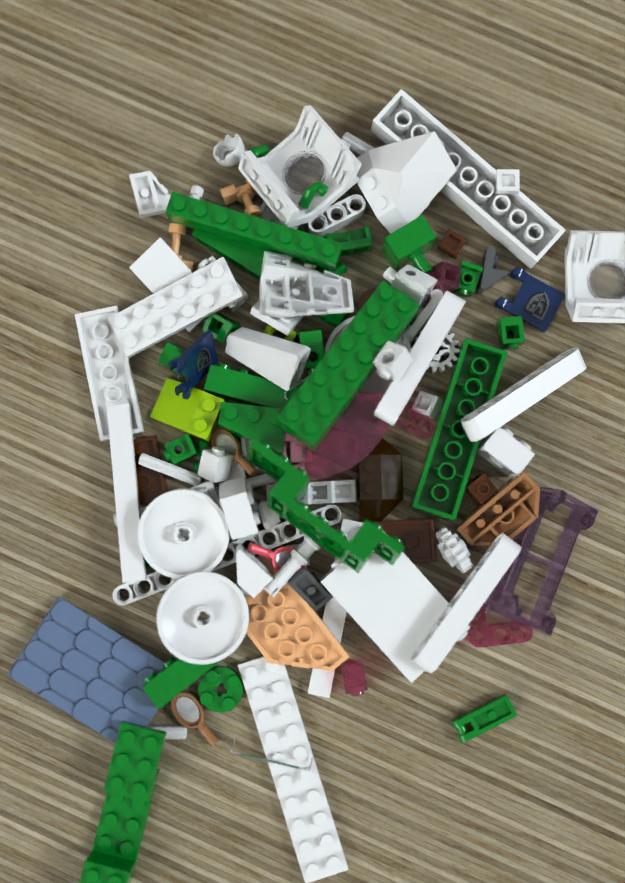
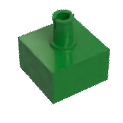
M421 215L386 236L381 251L391 267L396 271L412 262L418 270L428 274L433 268L429 265L423 254L431 250L436 235L424 216Z

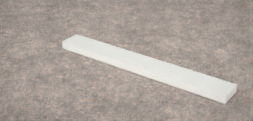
M129 403L107 406L122 582L143 581L147 579L145 558L138 543V526L141 515L131 408Z
M342 519L340 530L351 541L364 523ZM332 595L333 598L325 604L322 621L341 643L347 611ZM312 668L308 694L330 698L335 669L333 671H325Z

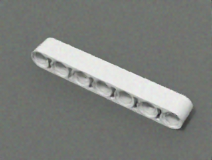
M449 291L445 292L409 353L413 358V362L399 382L396 380L392 381L373 414L374 416L394 426L460 314L466 300Z
M575 347L562 352L463 417L461 423L469 440L474 442L486 437L583 372L587 367L579 348Z
M504 533L496 537L417 647L411 658L412 661L430 674L439 667L521 551L519 544Z

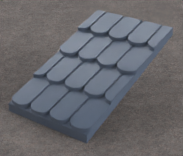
M58 596L7 675L116 744L122 721L147 727L158 708L142 686L146 684L144 679L155 671L158 674L164 670L162 665L166 662Z

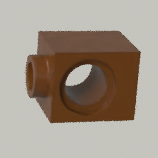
M484 473L477 475L465 487L466 493L476 505L483 504L498 491Z

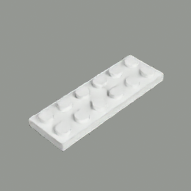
M221 257L108 319L126 356L130 358L244 298L225 258Z
M117 305L75 314L100 441L110 440L107 406L129 403L133 435L144 432L130 359L126 356L108 319L120 312Z

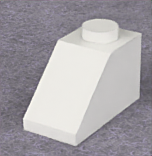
M239 543L236 546L237 587L243 594H250L255 598L273 579L272 572Z

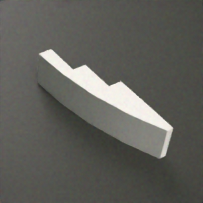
M357 480L309 482L307 493L300 502L304 504L358 502ZM276 484L266 485L267 501L269 498V492Z

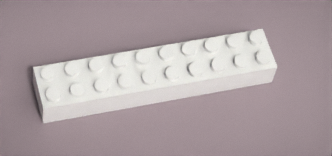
M401 89L373 119L371 132L388 145L435 131L457 169L441 192L526 266L532 269L566 230L521 191L518 194H496V170Z

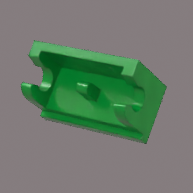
M364 226L363 229L336 234L327 233L325 235L326 239L342 243L340 257L372 251L373 243L369 226Z

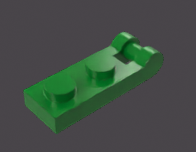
M505 693L463 715L453 718L450 722L453 728L457 729L459 733L458 738L463 743L518 715L508 695ZM471 722L473 728L467 730L464 724Z

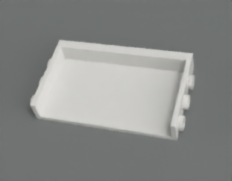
M403 552L393 566L373 553L359 573L355 572L338 558L330 565L332 569L319 581L411 683L424 671L427 672L412 661L411 658L449 603ZM469 625L466 627V629L463 631V633L457 641H461L466 637V635L468 634L467 630L470 628Z

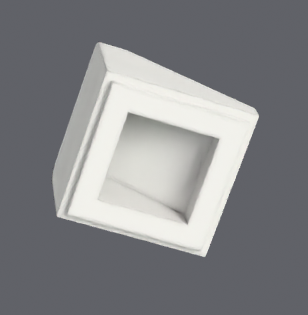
M420 390L411 410L429 419L436 420L443 400L438 396Z

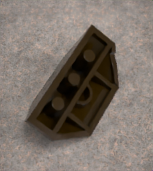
M379 434L373 437L357 435L360 522H365L366 520L369 522L382 521L404 499L402 454Z

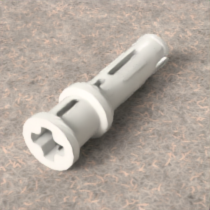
M305 535L304 541L296 550L293 549L291 551V557L264 589L275 597L301 565H306L310 556L316 550L319 551L320 546Z

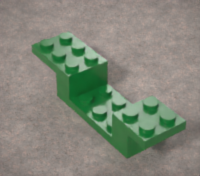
M256 439L249 445V461L277 481L276 485L269 492L268 507L357 573L361 571L373 553L393 566L405 549L397 537L387 535L379 524L366 520L352 540L349 541L347 539L348 536L344 532L331 528L325 518L319 515L316 517L310 512V508L306 504L300 502L308 490L310 481L308 474L299 467L296 469L292 466L285 456L274 453L266 442H259Z
M127 721L121 722L103 792H107L93 848L84 862L79 883L131 882L160 771L158 765L167 734L166 731Z

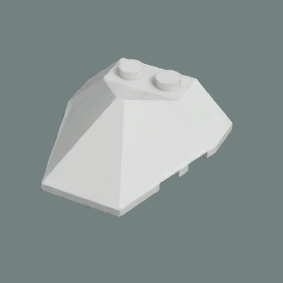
M435 131L370 149L357 158L362 164L357 173L360 179L357 184L377 219L390 234L418 218L457 171Z
M264 251L259 283L261 315L285 318L354 311L351 280L324 270V273L311 269L312 265L306 262L304 265L293 262V257Z

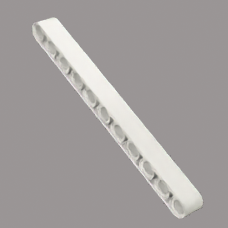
M327 505L311 511L316 517L319 515L325 518V511L327 509H335L337 518L333 521H328L329 526L336 524L341 518V511L335 505ZM286 521L275 525L270 530L265 529L229 543L227 547L233 550V559L226 560L223 557L219 564L210 572L237 562L236 546L239 543L243 545L246 540H251L254 544L264 548L272 549L303 537L305 534L296 528L294 536L289 537L285 535L284 527L287 524H291ZM267 532L273 533L276 538L275 542L271 545L266 544L263 539ZM156 571L146 575L147 580L145 581H148L151 587L149 592L142 590V581L127 582L115 588L112 595L113 600L118 605H127L168 589L177 579L171 578L170 584H165L161 579L162 574ZM122 588L129 591L130 596L128 600H124L121 597L120 592Z

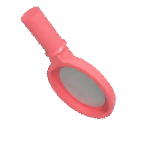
M250 543L248 546L249 552L270 559L272 567L277 572L291 557V551L293 549L296 550L292 547L282 546L272 551L269 548L267 549L254 543Z

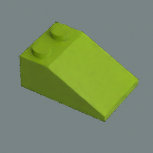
M166 378L150 417L210 442L211 436L219 422L221 402L226 401L194 387L191 390L190 397L185 400L182 393L179 396L175 394V387L182 383Z

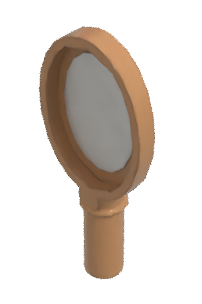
M225 429L214 431L211 436L212 448L214 446L224 448L226 453L233 455L232 462L237 461V464H240L250 476L255 475L257 469L241 454L240 443L236 436Z
M185 691L180 692L171 700V710L177 721L187 728H197L211 747H213L218 742V739L208 728L207 724L204 723L205 714L200 701L194 695Z

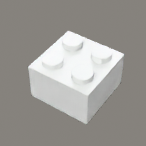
M499 427L484 437L478 446L477 453L506 476H519L535 454L530 451L532 448L522 440L519 442L513 438L514 434L509 429Z
M245 476L219 483V500L232 540L258 533V524H261L258 505L253 497V488L251 482L246 483Z

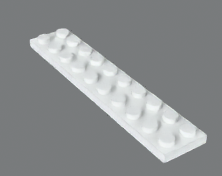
M264 656L239 663V671L266 758L304 769H309L311 758H313L310 771L268 762L305 883L348 870V864L286 666L284 664H270Z

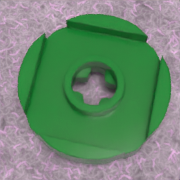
M217 666L203 675L199 683L198 692L200 701L211 711L222 713L231 711L240 702L244 687L242 680L234 669L227 666ZM220 683H223L224 688L227 689V692H223L222 695H219L218 691L215 690V686L218 687Z

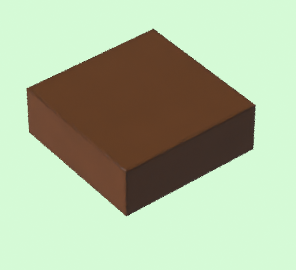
M448 229L437 249L456 259L467 239Z

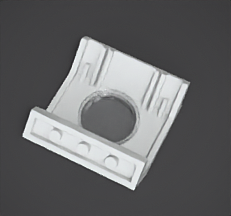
M309 105L304 106L296 129L287 138L261 158H256L251 150L243 152L238 169L284 226L294 227L312 222L360 180L357 173L362 164L314 108ZM317 181H322L324 185L328 186V191L324 196H320L317 193L313 197L308 209L298 205L305 189Z
M570 230L568 244L565 247V306L572 322L625 323V232Z

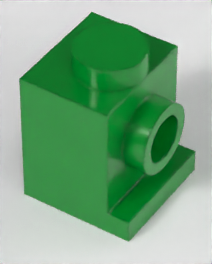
M462 261L451 290L456 291L455 293L458 296L471 297L475 292L483 267ZM464 277L471 279V282H466Z
M217 311L204 319L202 331L212 330L215 339L226 343L227 336L231 332L238 330L241 324Z
M522 316L500 318L496 322L499 347H505L507 351L519 349L518 345H522L525 342ZM506 332L512 334V339L507 338Z
M188 433L165 444L166 450L163 451L167 462L172 461L173 465H178L199 455L196 445ZM177 446H181L183 449L180 454L175 452Z

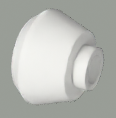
M261 501L258 504L259 514L265 529L270 530L281 522L280 518L282 517L268 507V501Z

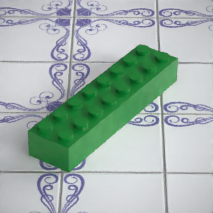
M383 280L277 416V426L312 451H315L377 369L373 363L374 359L387 341L396 343L417 316L420 304Z
M467 338L460 345V352L457 355L458 359L454 364L409 506L451 521L456 519L480 440L474 442L469 440L461 419L494 398L508 353L507 351Z

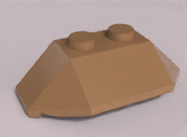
M523 471L519 476H515L505 482L483 504L478 505L456 530L471 546H491L496 537L501 533L513 539L538 518L540 487Z

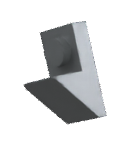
M487 246L483 253L481 265L483 270L479 278L477 294H482L509 274V271L493 269L496 268L498 262V255H495L496 247Z
M305 566L288 580L289 585L315 612L333 598L319 581L316 574L310 572Z

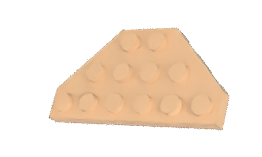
M259 556L257 559L272 572V577H274L277 571L272 567L270 559ZM288 582L279 590L275 597L270 595L265 589L255 598L250 594L245 595L249 610V623L246 634L270 664H284L294 667L333 671L350 657L318 614Z

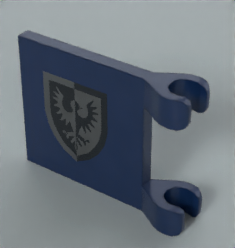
M515 267L511 271L510 277L523 282L512 303L508 299L500 297L495 301L494 306L515 317L522 316L524 322L545 333L565 294L529 275L522 268Z
M208 329L181 357L169 362L170 371L176 368L179 375L185 372L187 382L175 387V394L179 396L182 393L185 400L190 397L192 388L209 372L210 365L218 363L212 330Z

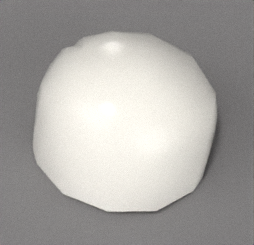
M237 133L235 137L226 135L224 141L219 142L214 147L213 156L220 165L226 167L237 165L241 161L243 152H245L242 139Z

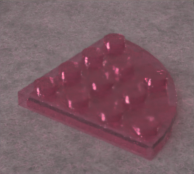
M359 392L316 450L312 451L305 446V472L310 480L331 477L349 470L375 449L389 426L388 423L373 415L386 392Z

